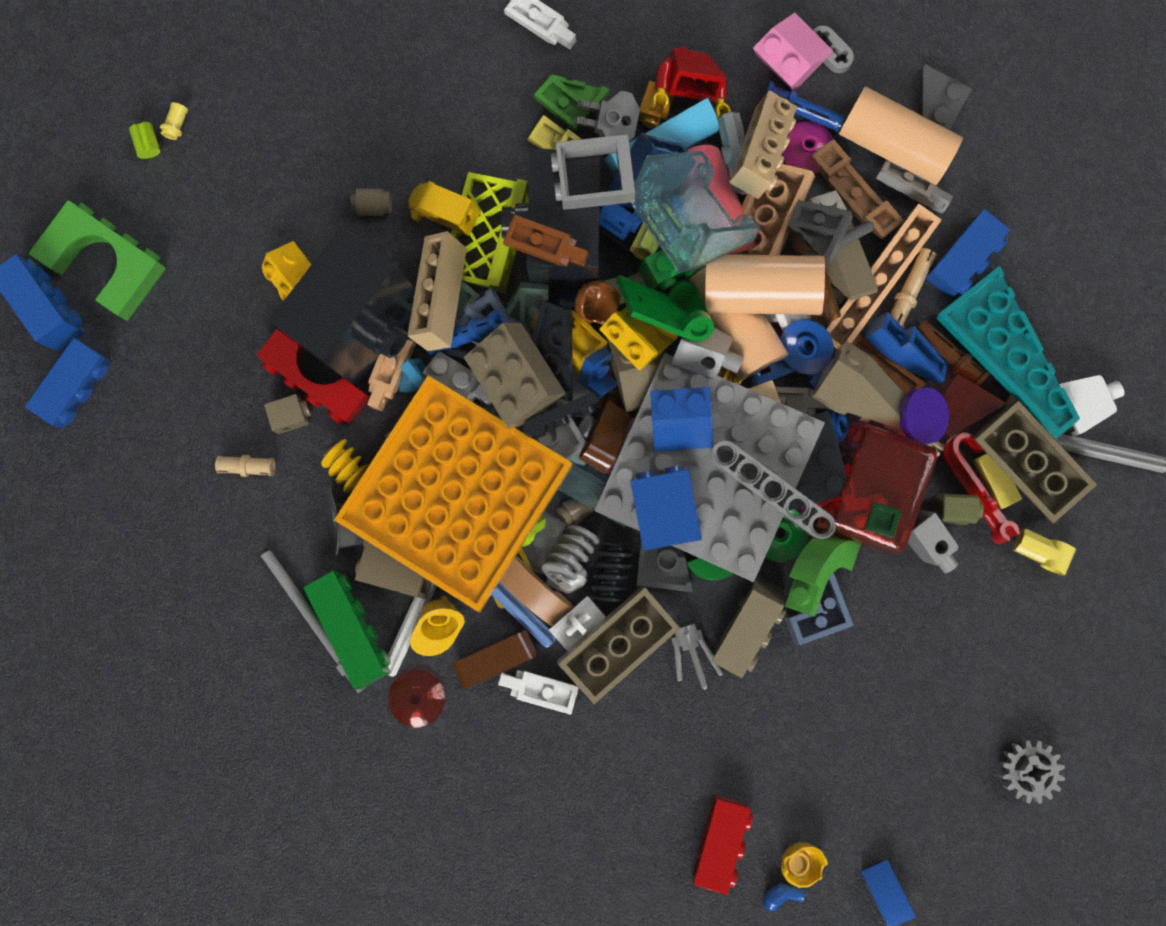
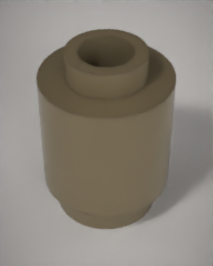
M357 188L356 194H351V210L356 211L357 216L384 217L385 214H391V192H384V189Z

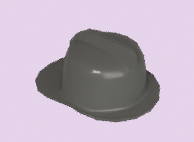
M329 487L328 498L334 525L335 556H337L338 548L360 545L364 539L334 520L344 504L334 502L333 494Z

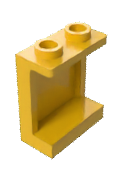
M627 307L620 312H614L599 329L639 371L667 350L680 337L630 316Z

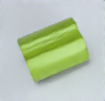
M142 122L130 126L129 132L137 157L147 159L157 156L160 153V148L152 124Z

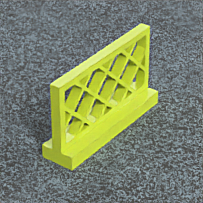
M468 172L462 196L470 197L481 211V216L478 217L474 227L485 221L490 232L476 239L471 231L470 236L474 242L466 246V253L477 247L483 258L470 266L465 259L464 264L466 268L463 269L462 275L464 283L492 288L495 292L505 294L517 250L503 244L504 239L501 234V225L493 229L487 219L499 211L502 212V207L512 206V208H515L516 203H528V181L517 179V182ZM474 181L485 183L488 190L474 198L471 193ZM503 187L511 188L510 198L500 203L494 193ZM492 195L497 206L483 213L478 203ZM453 229L451 231V235L457 240L463 234ZM494 237L497 242L496 249L485 255L480 244ZM484 263H487L490 269L487 280L478 279L473 273L474 269Z

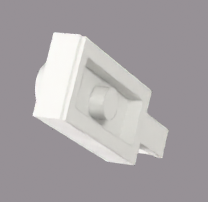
M511 0L504 9L507 16L548 43L556 45L559 42L568 49H571L576 43V34L567 29L569 24L564 20V17L539 0Z
M517 670L516 676L501 673L498 685L512 689L510 695L517 697V700L567 714H572L579 689L574 684Z

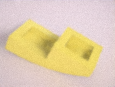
M543 115L527 140L540 149H556V142L582 139L569 129L563 130Z

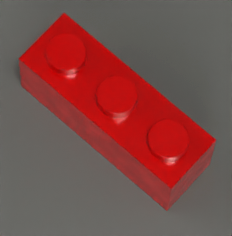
M714 795L692 875V881L695 886L728 895L730 887H735L738 870H735L737 859H742L746 842L742 841L745 830H750L753 822V814L750 813L751 809L747 804Z

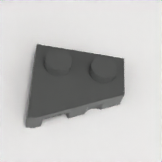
M925 64L920 74V77H922V91L920 92L922 111L920 115L950 130L972 88Z
M798 200L788 226L816 254L824 256L826 263L832 265L853 216L851 211Z

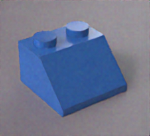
M710 387L650 391L655 452L713 448Z

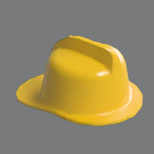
M442 595L439 600L430 601L422 607L419 620L410 637L411 648L416 653L423 656H434L443 653L454 643L465 622L464 616L456 610V607L448 601L446 596Z

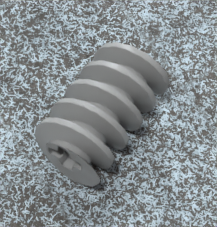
M575 525L566 527L565 534L559 538L560 544L554 546V553H551L548 556V562L542 565V571L548 579L564 589L571 588V585L566 581L567 579L572 581L577 579L572 570L581 572L583 569L578 560L585 563L589 560L583 552L593 553L594 548L589 543H599V538L595 534Z

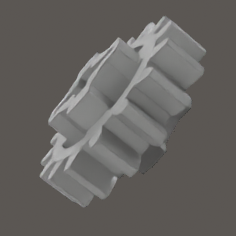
M1022 739V747L1012 743L1013 752H1003L1005 757L1008 758L1007 762H999V765L1005 768V772L1000 773L999 777L1008 780L1003 785L1004 788L1013 790L1011 795L1017 799L1022 796V801L1030 803L1033 798L1034 802L1041 804L1042 796L1050 800L1053 799L1051 791L1056 790L1060 792L1061 790L1057 785V781H1065V777L1059 775V771L1065 769V765L1056 762L1061 757L1060 754L1051 753L1052 746L1048 744L1042 746V742L1035 739L1032 745L1029 740ZM1035 752L1041 754L1047 762H1040L1039 756ZM1017 780L1025 781V786L1028 787V790L1023 789Z

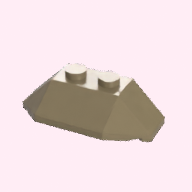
M602 333V337L608 342L607 349L612 353L610 364L625 410L629 412L640 409L664 353L669 354L668 350H665L639 371Z

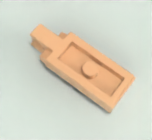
M407 339L402 350L393 358H388L382 354L378 357L368 381L370 384L368 391L372 392L368 402L371 408L383 411L388 398L393 399L399 388L403 373L400 367L407 360H410L416 346L415 341Z

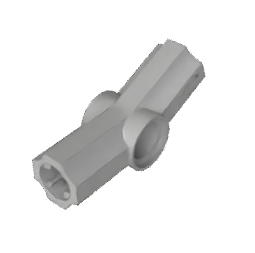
M733 112L723 114L720 118H717L723 145L721 147L730 178L745 139L740 114ZM732 185L737 193H740L741 195L748 194L745 191L739 189L738 187Z

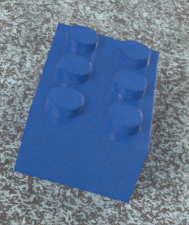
M15 254L0 265V292L35 342L60 352L70 344L73 338L78 339L86 333L80 325L83 323V320L75 310L68 308L65 303L68 301L67 297L58 287H53L50 282L52 276L42 265L38 267L30 258L26 260Z

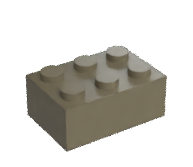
M502 323L464 356V359L507 428L522 427L526 422L539 416L566 394L522 323Z

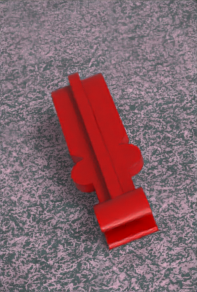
M969 433L953 435L944 443V449L942 450L947 466L967 495H977L980 501L983 502V518L991 528L992 540L997 544L1010 541V537L1020 534L1018 525L1015 522L1007 521L994 498L989 495L960 453L958 446L959 443L965 445L973 455L981 453L983 449L973 439L975 436Z

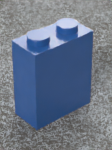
M682 465L664 468L665 474L657 476L653 475V471L635 474L636 480L630 481L643 551L702 540L689 469L682 470Z

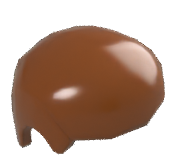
M588 281L577 292L575 311L581 319L588 323L604 324L617 311L620 296L616 288L603 281Z

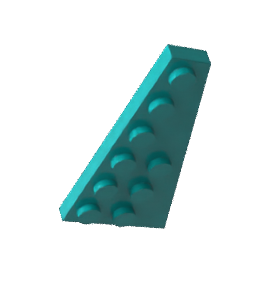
M998 266L940 312L937 319L1057 439L1077 423L1080 417L1066 390L1059 385L1054 375L1056 371L1052 364L1047 362L1042 352L1043 347L1025 312L1021 311L1014 299L1016 295L1012 288L1008 287L1003 278L1004 272Z

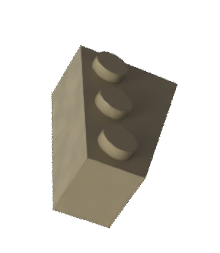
M758 575L754 582H752L746 597H742L739 603L740 607L732 621L727 625L712 657L713 663L740 678H743L747 670L751 672L754 669L759 658L756 656L760 647L766 648L773 634L770 632L774 623L779 625L786 613L784 608V589Z

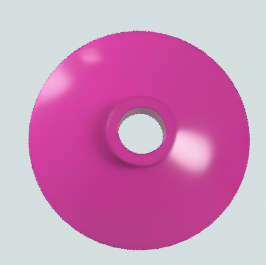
M811 121L799 122L794 125L787 137L790 138V141L781 156L784 157L783 161L786 165L810 170L817 174L820 171L811 157L832 141L833 137L821 124ZM811 141L814 147L807 148L805 142Z

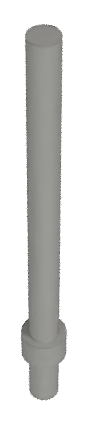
M271 550L262 554L261 557L337 663L338 666L336 668L342 677H347L318 616ZM355 689V690L357 691V693H360V692L363 691L364 689H362V690Z

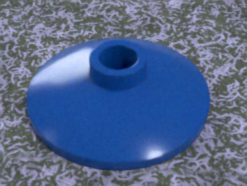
M810 319L794 321L784 329L780 340L788 352L784 360L793 370L799 373H819L826 368L833 358L834 343L828 330L816 321ZM808 340L813 343L814 348L808 346Z

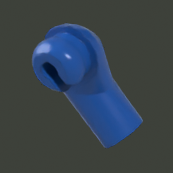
M778 882L766 891L763 901L764 907L769 911H776L787 899L803 902L806 889L803 887L798 888L785 882Z

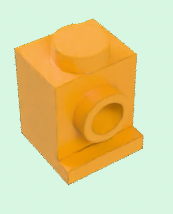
M649 81L640 106L638 121L642 122L644 126L654 129L659 126L661 119H667L675 95H669L668 91L665 92L669 98L667 107L660 113L661 105L656 102L651 111L648 104L657 93V90L654 89L655 82Z

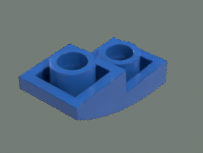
M888 860L861 871L888 926H898L916 918Z

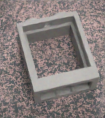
M628 134L556 142V153L551 154L553 172L559 171L560 182L554 183L556 201L562 200L563 210L634 202L635 188ZM616 153L621 190L569 196L565 159Z

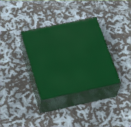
M875 501L872 502L864 530L893 539L902 510Z

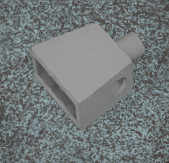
M714 328L712 335L704 341L695 342L682 337L671 364L716 378L721 366L737 373L744 357L729 351L733 338Z
M914 509L898 523L897 531L924 562L938 565L944 573H949L958 566V562L952 554L959 547L936 513Z

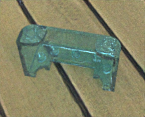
M703 151L647 155L634 185L635 199L632 202L634 210L679 272L693 271L753 242L761 228L750 214H741L733 221L708 187L714 175V168Z

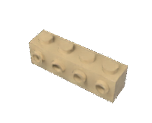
M770 90L765 94L755 107L729 183L757 199L766 190H772L778 179L775 173L784 160L781 154L790 141V138L787 136L796 123V119L793 118L797 108L796 105Z
M448 231L425 236L408 337L427 351L449 348L452 343L467 248Z

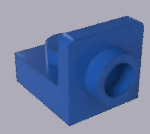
M618 204L604 205L599 214V224L622 240H625L631 232L635 234L644 221L641 218L644 207L639 205L631 214Z
M602 347L585 359L578 380L588 391L595 392L597 398L604 396L615 388L617 381L607 374L610 368L608 364L612 353L605 347Z

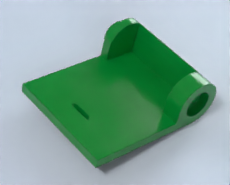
M618 275L616 278L630 316L695 342L704 341L712 335L714 323L696 286L691 281H679L671 287L667 294H664L621 275Z

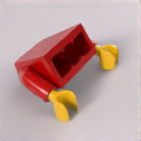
M687 47L674 48L671 55L664 58L658 67L654 88L657 90V93L650 100L648 107L652 111L656 102L661 105L660 113H662L669 103V98L665 94L668 91L669 95L698 100L708 98L710 102H716V106L713 109L716 117L719 118V116L721 117L723 114L730 113L731 111L729 106L724 103V100L727 99V78L708 54L691 51Z

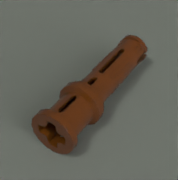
M926 319L917 327V330L938 353L953 366V372L955 374L960 373L972 384L971 387L974 390L989 376L990 372L976 362L971 353H964Z

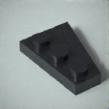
M542 300L531 339L566 393L560 399L570 402L573 401L572 309L548 300Z

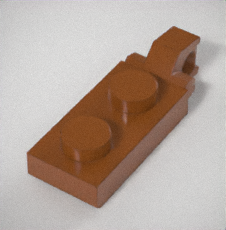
M517 215L513 216L503 241L505 246L559 266L561 264L567 267L569 261L585 266L589 256L587 250L575 246L577 240L570 238L569 234Z

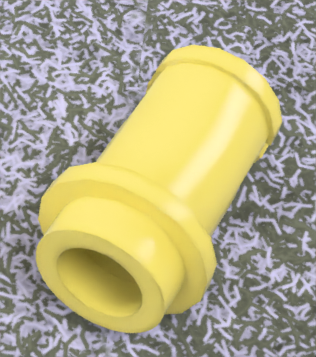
M175 102L171 103L165 123L160 125L162 129L161 134L164 137L177 140L178 136L182 135L180 130L185 115L188 112L185 106Z

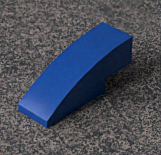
M888 312L870 321L865 339L879 352L906 370L938 383L945 380L948 362L915 326L904 330Z

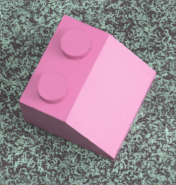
M793 13L774 26L753 48L755 54L790 90L794 91L833 52L796 13Z

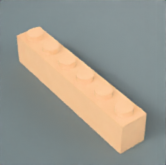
M918 204L870 267L878 287V292L855 300L848 298L826 327L834 343V352L845 341L849 343L854 341L941 222L940 218L922 205Z

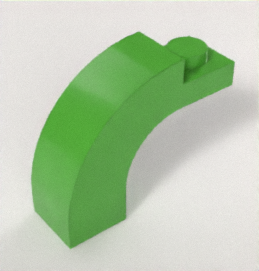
M835 535L825 539L813 538L802 550L793 566L789 577L793 578L794 581L785 607L815 617L829 578L838 568L852 571L861 544Z

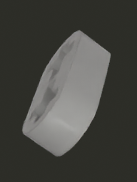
M822 25L814 28L813 31L820 38L823 36L827 38L825 43L833 50L832 54L823 63L834 73L846 72L854 58L851 48L828 26ZM837 56H845L844 62L840 61L839 63H837L835 61Z

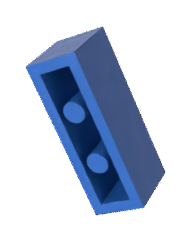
M984 209L975 217L925 279L950 299L957 293L963 295L973 284L970 278L974 273L981 274L991 262L987 259L992 252L997 254L1007 243L1008 240L1004 237L1010 229Z
M73 338L25 408L50 425L64 429L65 426L75 419L76 410L81 403L89 399L95 383L106 375L111 360L86 343Z

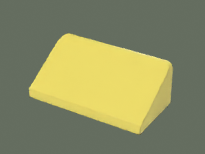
M987 453L972 460L985 489L994 498L1000 510L1022 500L1015 483Z

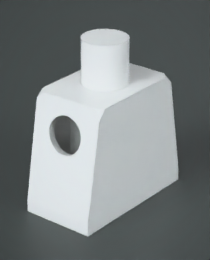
M1098 375L1059 384L1061 388L1066 390L1080 417L1078 422L1066 431L1067 434L1070 436L1082 434L1117 412L1113 400L1124 396V389L1121 383L1114 381L1106 385L1103 377Z

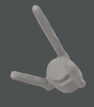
M695 624L682 627L674 633L675 638L671 639L674 646L677 680L682 681L681 646L683 651L689 650L701 687L705 690L707 689V683L695 649L699 647L698 642L717 674L722 676L723 671L720 666L712 662L713 653L704 640L701 629L697 630Z

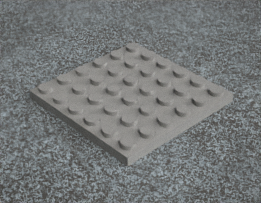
M664 353L595 511L640 531L630 481L636 480L635 474L653 471V475L657 476L665 474L664 468L682 465V470L689 469L702 540L672 546L754 582L784 515L716 466L711 458L713 448L655 452L650 391L710 387L713 447L721 441L734 443L795 489L825 422L722 377L711 378L673 365L671 363L674 357ZM722 446L717 449L716 456L720 462L727 463L732 460L733 452L729 447ZM744 464L740 469L741 477L749 481L755 478L756 468L752 464ZM770 481L765 485L764 492L769 498H775L780 493V486L777 482Z

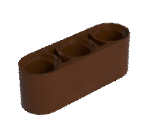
M606 399L594 418L579 459L602 473L607 472L617 456L632 413L626 412L620 405L610 399Z
M526 629L452 663L464 690L538 656V653Z

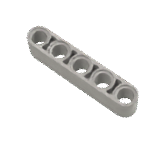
M721 441L713 447L711 458L716 466L815 538L825 539L834 533L836 523L829 513L734 443ZM727 446L732 450L733 457L730 462L723 463L717 459L716 451L719 447ZM744 464H752L756 468L757 473L753 480L749 481L741 477L740 469ZM770 481L777 482L780 486V493L775 498H769L764 492L765 485ZM793 499H799L804 504L803 513L798 516L792 515L788 509L789 503ZM818 517H824L828 522L827 530L821 534L816 533L813 529V522Z

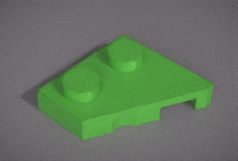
M551 75L534 94V99L574 132H577L580 126L574 124L575 117H585L588 119L593 113L592 111H585L577 107L578 100L601 103L609 95L610 90L607 87L601 86V88L585 85V82L569 81L565 77Z

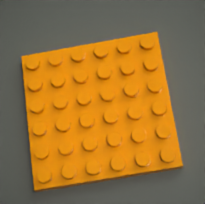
M427 376L334 520L474 610L481 612L573 466V463L516 428H507L503 420L432 377Z

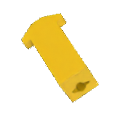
M431 181L418 185L412 191L408 200L411 217L414 221L419 222L421 217H425L467 236L470 235L481 212L471 199L435 185Z
M572 311L573 372L580 377L585 359L602 347L607 349L608 342L585 320L581 319L575 311ZM538 313L535 314V316L532 319L531 327L533 331L537 321Z

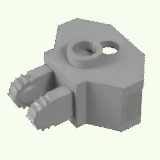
M620 91L608 102L602 101L601 103L578 100L577 107L585 111L596 112L597 114L595 120L575 117V125L593 129V133L598 134L599 137L628 134L629 141L634 138L640 109L632 93ZM621 120L625 121L627 126H624Z

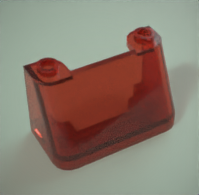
M853 421L847 437L849 446L857 449L839 502H829L822 509L835 520L836 526L833 534L855 541L867 549L899 554L905 549L937 460V451L927 444L864 421ZM875 501L902 510L893 539L864 530L872 502ZM819 517L816 527L826 531L828 528L827 520L824 517Z

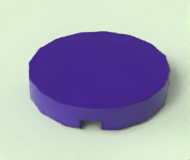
M928 387L911 390L904 397L899 413L902 412L900 426L905 436L917 444H931L942 438L949 422L948 405L944 397L937 390Z

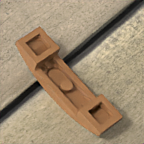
M834 139L812 155L811 158L832 190H837L844 205L862 223L866 221L873 222L874 229L872 232L879 238H885L904 223V219L887 200L883 203L850 165V157Z
M515 556L500 580L504 587L522 604L552 627L575 607L558 590L554 592L517 556Z

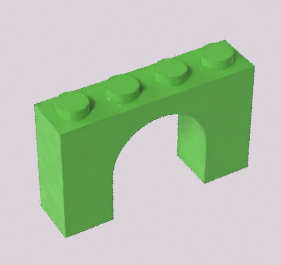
M68 200L28 254L51 270L63 275L84 247L97 242L111 244L117 256L116 270L95 300L117 316L128 321L166 268L158 262L161 257L148 248L144 252L136 247L139 242L124 233L121 237L114 232L117 227L102 217L98 221L92 217L95 212L81 202L76 206Z

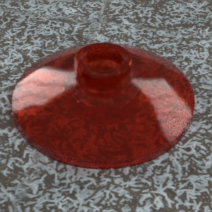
M412 670L402 674L395 680L389 692V706L392 714L399 722L410 727H423L431 724L440 716L445 705V692L441 682L433 674L423 670ZM413 694L420 696L421 701L418 705H414L411 702Z

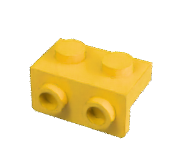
M292 241L266 253L262 264V271L266 279L271 281L277 288L281 299L284 301L309 269L311 263L296 243Z

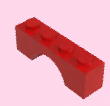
M276 329L256 355L263 360L260 366L272 375H275L278 371L285 377L282 381L294 391L301 388L307 393L305 399L317 408L321 404L329 409L327 415L337 423L341 424L344 420L351 425L370 398L344 378L327 385L311 382L303 370L305 350Z

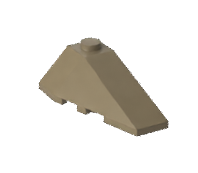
M837 190L810 198L807 201L847 210ZM851 221V223H850V225H849L847 231H849V230H851V229L854 228V226H853V224H852V221ZM792 231L790 232L788 238L793 248L799 254H805L812 250ZM859 239L839 248L832 265L825 262V274L829 276V281L850 300L878 292L877 284Z
M845 341L834 352L832 360L823 370L812 397L836 413L845 415L848 412L859 416V420L865 422L873 420L882 423L884 428L904 434L900 426L902 412H899L900 405L906 395L870 355Z

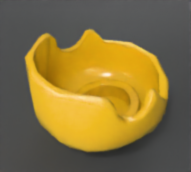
M796 842L785 850L781 860V872L790 884L798 888L810 887L823 878V868L828 863L822 850L810 843Z

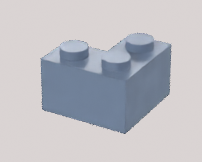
M834 573L825 586L815 617L802 612L784 617L794 644L799 646L854 626Z

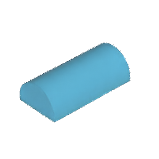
M706 98L645 134L682 144L687 150L718 132L719 125L714 109L709 99ZM636 139L629 143L630 150ZM612 153L603 160L615 178L618 173L617 155ZM651 159L643 174L664 162Z

